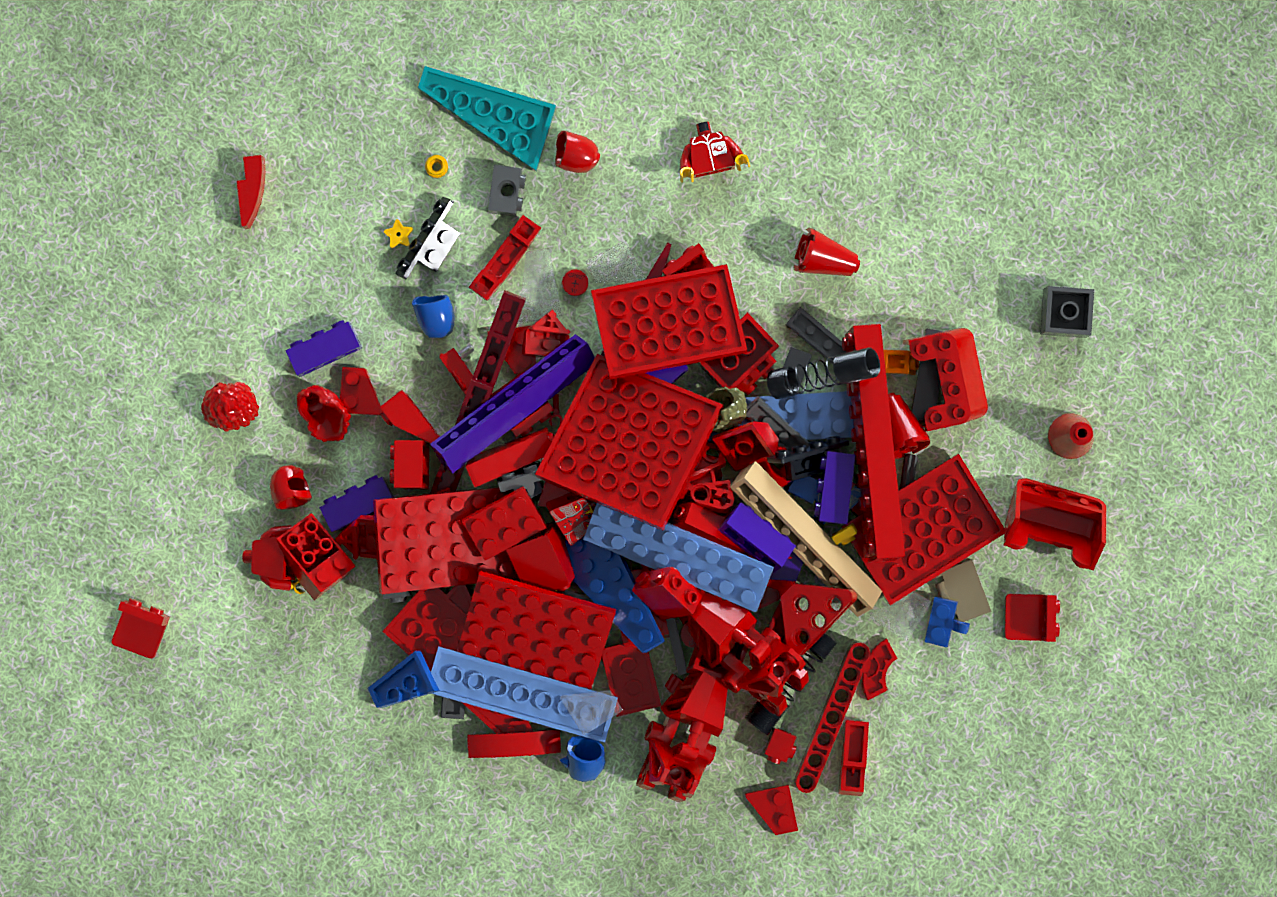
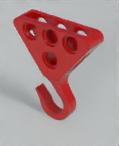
M770 579L767 587L777 589L780 592L786 645L791 647L800 656L804 655L857 600V593L853 589ZM835 597L841 602V607L837 611L831 605ZM802 598L808 601V608L805 611L799 606ZM819 614L825 619L822 627L817 626L815 622ZM802 631H805L809 636L806 644L802 643L799 638Z

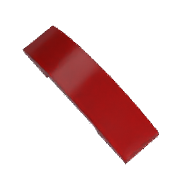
M522 215L509 232V236L468 288L488 301L528 250L540 232L541 227Z
M559 729L495 734H467L468 758L516 757L561 753Z

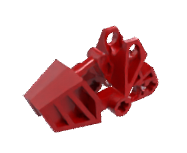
M706 443L677 501V505L693 502L714 513H723L722 516L726 518L733 507L734 496L730 488V480L720 481L722 480L721 468L725 467L726 461L716 444ZM715 449L718 451L719 457L707 455L706 451Z
M705 593L693 615H688V631L711 669L721 664L728 670L721 681L729 690L734 693H738L740 689L748 690L768 711L776 716H780L787 708L786 697L781 694L785 682H788L799 691L809 682L808 672L803 669L806 665L805 661L791 647L783 644L780 636L772 629L766 627L761 633L755 630L752 625L757 620L750 611ZM736 642L744 644L751 650L749 652L751 670L730 653Z
M705 672L689 674L660 707L666 718L663 725L651 721L647 727L644 739L649 742V752L637 777L636 786L650 790L655 785H670L668 799L679 803L685 801L686 797L691 798L694 795L706 766L711 764L716 753V746L708 743L711 735L719 737L723 730L728 688L722 683L721 678ZM679 723L691 725L687 742L670 747Z

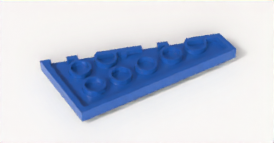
M584 536L572 546L566 540L565 543L575 574L573 581L594 603L616 609L613 623L642 653H647L665 642L649 607L632 591L636 581L624 556L583 540Z

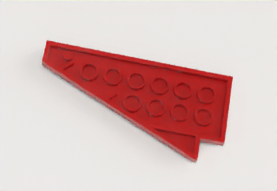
M466 585L454 586L447 595L440 588L419 590L382 632L408 655L414 651H421L431 671L438 646L457 651L472 600ZM463 703L495 733L533 731L527 720Z

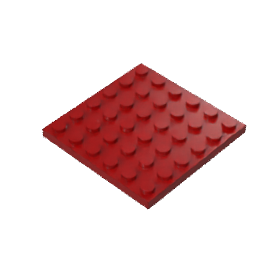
M597 354L535 475L539 479L663 531L714 429L721 410L724 408L723 404L647 373L610 380L605 357Z

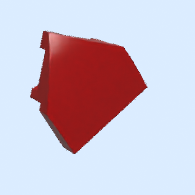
M553 309L524 331L522 355L546 357L569 339V329L563 326Z
M360 515L335 538L339 545L343 544L353 553L355 560L359 556L377 559L374 515Z

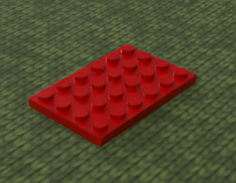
M727 264L591 290L610 380L747 353V346Z
M959 454L954 455L898 490L905 557L896 561L868 563V559L863 555V544H866L865 534L861 533L860 526L863 520V513L847 522L846 525L841 526V528H844L851 523L855 525L858 531L854 535L855 539L850 543L876 585L882 590V595L890 606L1004 535L1005 529Z
M499 487L374 499L379 593L390 594L475 584L480 571L508 579H516V571L507 551L505 550L485 561L462 523L463 518L508 495L507 491L501 492Z
M480 571L457 652L591 690L616 609Z

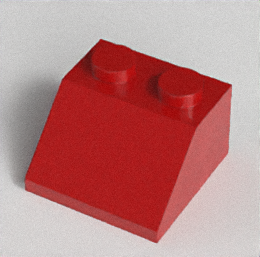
M754 421L712 437L735 471L747 467L754 461L757 463L767 461V457L775 455L779 438L768 423Z

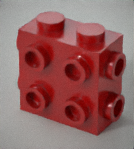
M673 567L640 573L632 589L662 620L693 615L702 598V595L696 590L695 586L684 579L680 572Z

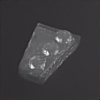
M549 248L526 252L520 296L527 299L517 324L537 321L552 309L557 314L556 317L562 316Z

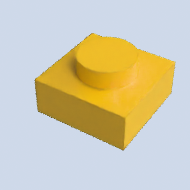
M851 523L832 535V539L836 545L841 542L843 545H846L855 539L854 535L857 534L858 530Z

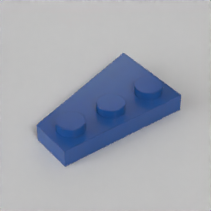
M414 651L367 688L376 708L388 707L439 691L421 651Z

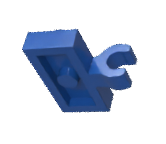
M934 597L925 637L926 643L947 648L952 630L962 634L968 633L970 623L954 620L958 605L957 601Z

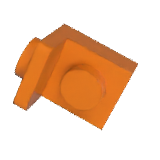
M884 350L886 373L916 375L919 361L911 356L910 351Z

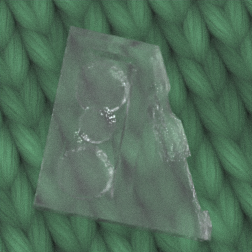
M611 690L560 696V699L583 735L623 711Z

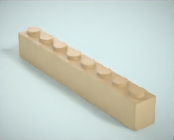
M756 461L742 469L730 488L760 518L769 521L775 530L790 538L791 542L796 545L793 552L827 587L853 589L856 591L857 600L849 609L857 617L873 609L882 590Z

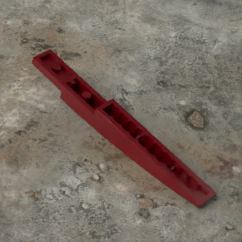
M504 290L455 425L491 398L527 298ZM441 464L430 493L450 488L451 492L456 491L466 464L454 473H451Z

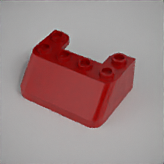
M957 328L903 340V345H909L910 354L914 359L918 361L936 360L944 404L932 406L926 410L924 414L925 425H922L925 431L928 432L964 424L981 418L986 414L988 403L974 336L970 330Z
M1021 478L1017 481L1005 521L1003 546L1015 550L1023 549L1028 543V538L1038 542H1045L1059 548L1070 549L1071 559L1077 567L1094 571L1106 545V505L1102 500L1035 480Z

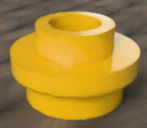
M433 155L427 159L425 169L429 176L441 178L448 171V163L444 157ZM435 163L441 164L440 170H433V165Z

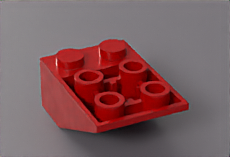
M312 513L276 539L299 583L314 601L349 575L356 567Z

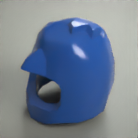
M448 295L416 297L412 301L417 322L426 336L429 338H444L453 332L455 315Z
M583 736L572 737L567 742V756L561 758L560 762L567 768L569 775L572 779L581 782L595 780L604 769L606 763L603 745L597 740Z

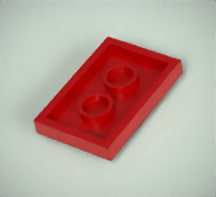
M524 486L462 519L463 525L485 561L547 528Z
M624 644L604 648L602 659L612 696L618 697L615 706L616 717L661 707L649 651L642 653L635 645L624 647Z

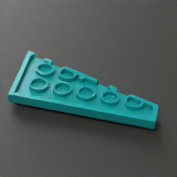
M424 66L418 86L420 91L537 172L556 105Z

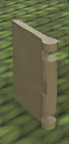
M973 560L955 565L934 578L942 576L943 579L942 582L935 584L939 597L958 602L956 609L957 619L955 620L965 622L992 612Z

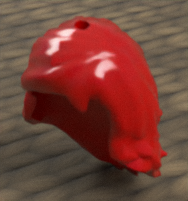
M313 385L301 390L297 394V410L308 423V431L311 432L313 437L323 442L344 439V435L348 433L347 428L350 425L351 414L348 413V408L344 407V403L334 392L320 385Z

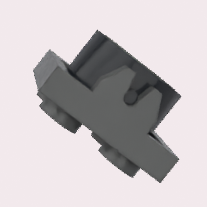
M540 462L530 463L498 477L497 482L500 491H507V494H510L524 486L530 498L541 494L543 489L540 480L542 479L537 478L535 475Z

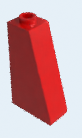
M546 427L483 451L467 462L466 469L474 488L544 458L555 436L554 433H549Z
M693 502L677 505L673 512L672 525L753 558L718 530L726 519L725 517Z

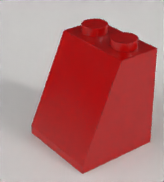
M553 521L546 524L547 528L506 549L520 582L550 591L557 590L561 592L570 587L575 574L563 533L557 523Z

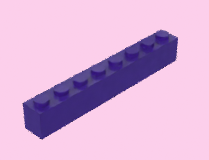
M575 334L432 442L430 445L441 464L451 473H454L537 408L553 398L554 395L570 385L575 379L587 372L595 359L589 344Z

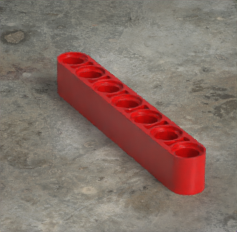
M853 642L848 647L795 775V785L803 793H810L817 786L868 662L870 650L862 642ZM857 646H862L864 649V655L860 659H855L853 656V649ZM850 667L854 668L856 672L855 677L852 680H846L844 678V671ZM839 689H844L847 697L844 701L839 702L835 699V693ZM830 711L838 713V719L834 723H829L826 720V715ZM822 732L829 734V741L826 744H819L817 742V737ZM812 754L820 756V762L816 766L808 763V759ZM805 775L810 776L812 779L808 787H802L799 784L801 777Z

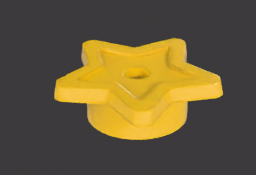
M396 219L392 228L384 230V234L390 238V248H394L399 244L409 247L408 236L413 231V228L404 227L400 220Z

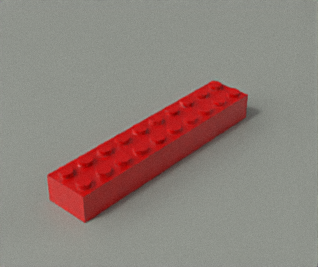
M881 324L852 326L845 334V337L842 338V348L846 353L869 347L876 351L880 360V372L877 377L848 383L846 387L848 397L851 396L852 403L849 406V417L854 422V428L851 429L852 442H856L854 464L858 465L859 474H856V486L861 490V497L858 498L859 511H863V520L860 526L861 533L865 534L866 544H863V555L868 559V563L896 561L905 557Z

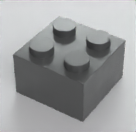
M1047 286L1044 288L1040 335L1079 338L1091 336L1094 289Z

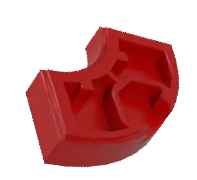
M887 638L879 642L871 650L862 674V687L867 701L888 690L885 679L886 672L889 666L898 659Z

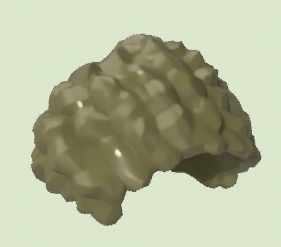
M726 386L715 388L712 393L703 396L723 404L724 407L712 433L716 432L719 434L739 427L746 418L747 403L745 394L738 388L729 389Z

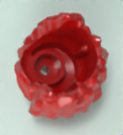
M222 382L217 383L213 388L205 392L201 404L204 420L210 426L223 429L225 432L233 429L239 430L240 426H249L250 421L255 420V417L259 415V405L257 404L256 397L251 392V388L243 382H236L234 385L232 383L227 385Z

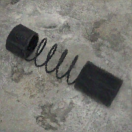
M868 347L835 356V359L828 357L826 365L821 359L816 361V365L808 361L805 368L798 364L795 370L790 366L771 370L767 376V387L772 397L781 399L802 394L804 391L821 390L825 386L833 387L835 384L842 385L878 376L880 360L876 351ZM829 359L833 360V370L836 377L835 381L832 379L828 370ZM819 361L825 367V383L821 380L818 373L817 364ZM808 364H811L815 370V385L811 383L808 377ZM799 366L805 372V388L800 384L797 375V368ZM828 376L834 382L832 385H826ZM818 379L823 384L822 387H816ZM808 381L813 387L811 390H806ZM799 386L803 389V391L798 392Z
M824 633L810 648V651L818 659L807 653L804 655L819 663H823L821 657L826 659L837 642ZM806 635V637H805V639H803L804 641H802V643L806 644V643L808 642V639H809V636H808V635ZM801 656L803 660L812 669L804 666L803 668L815 673L816 670L814 669V667L803 656ZM787 683L784 684L797 692H801ZM783 687V691L790 697H786V700L793 702L794 698ZM757 700L756 704L747 713L748 715H746L745 719L765 735H769L774 726H776L775 724L783 717L785 711L790 706L787 704L784 712L780 716H776Z

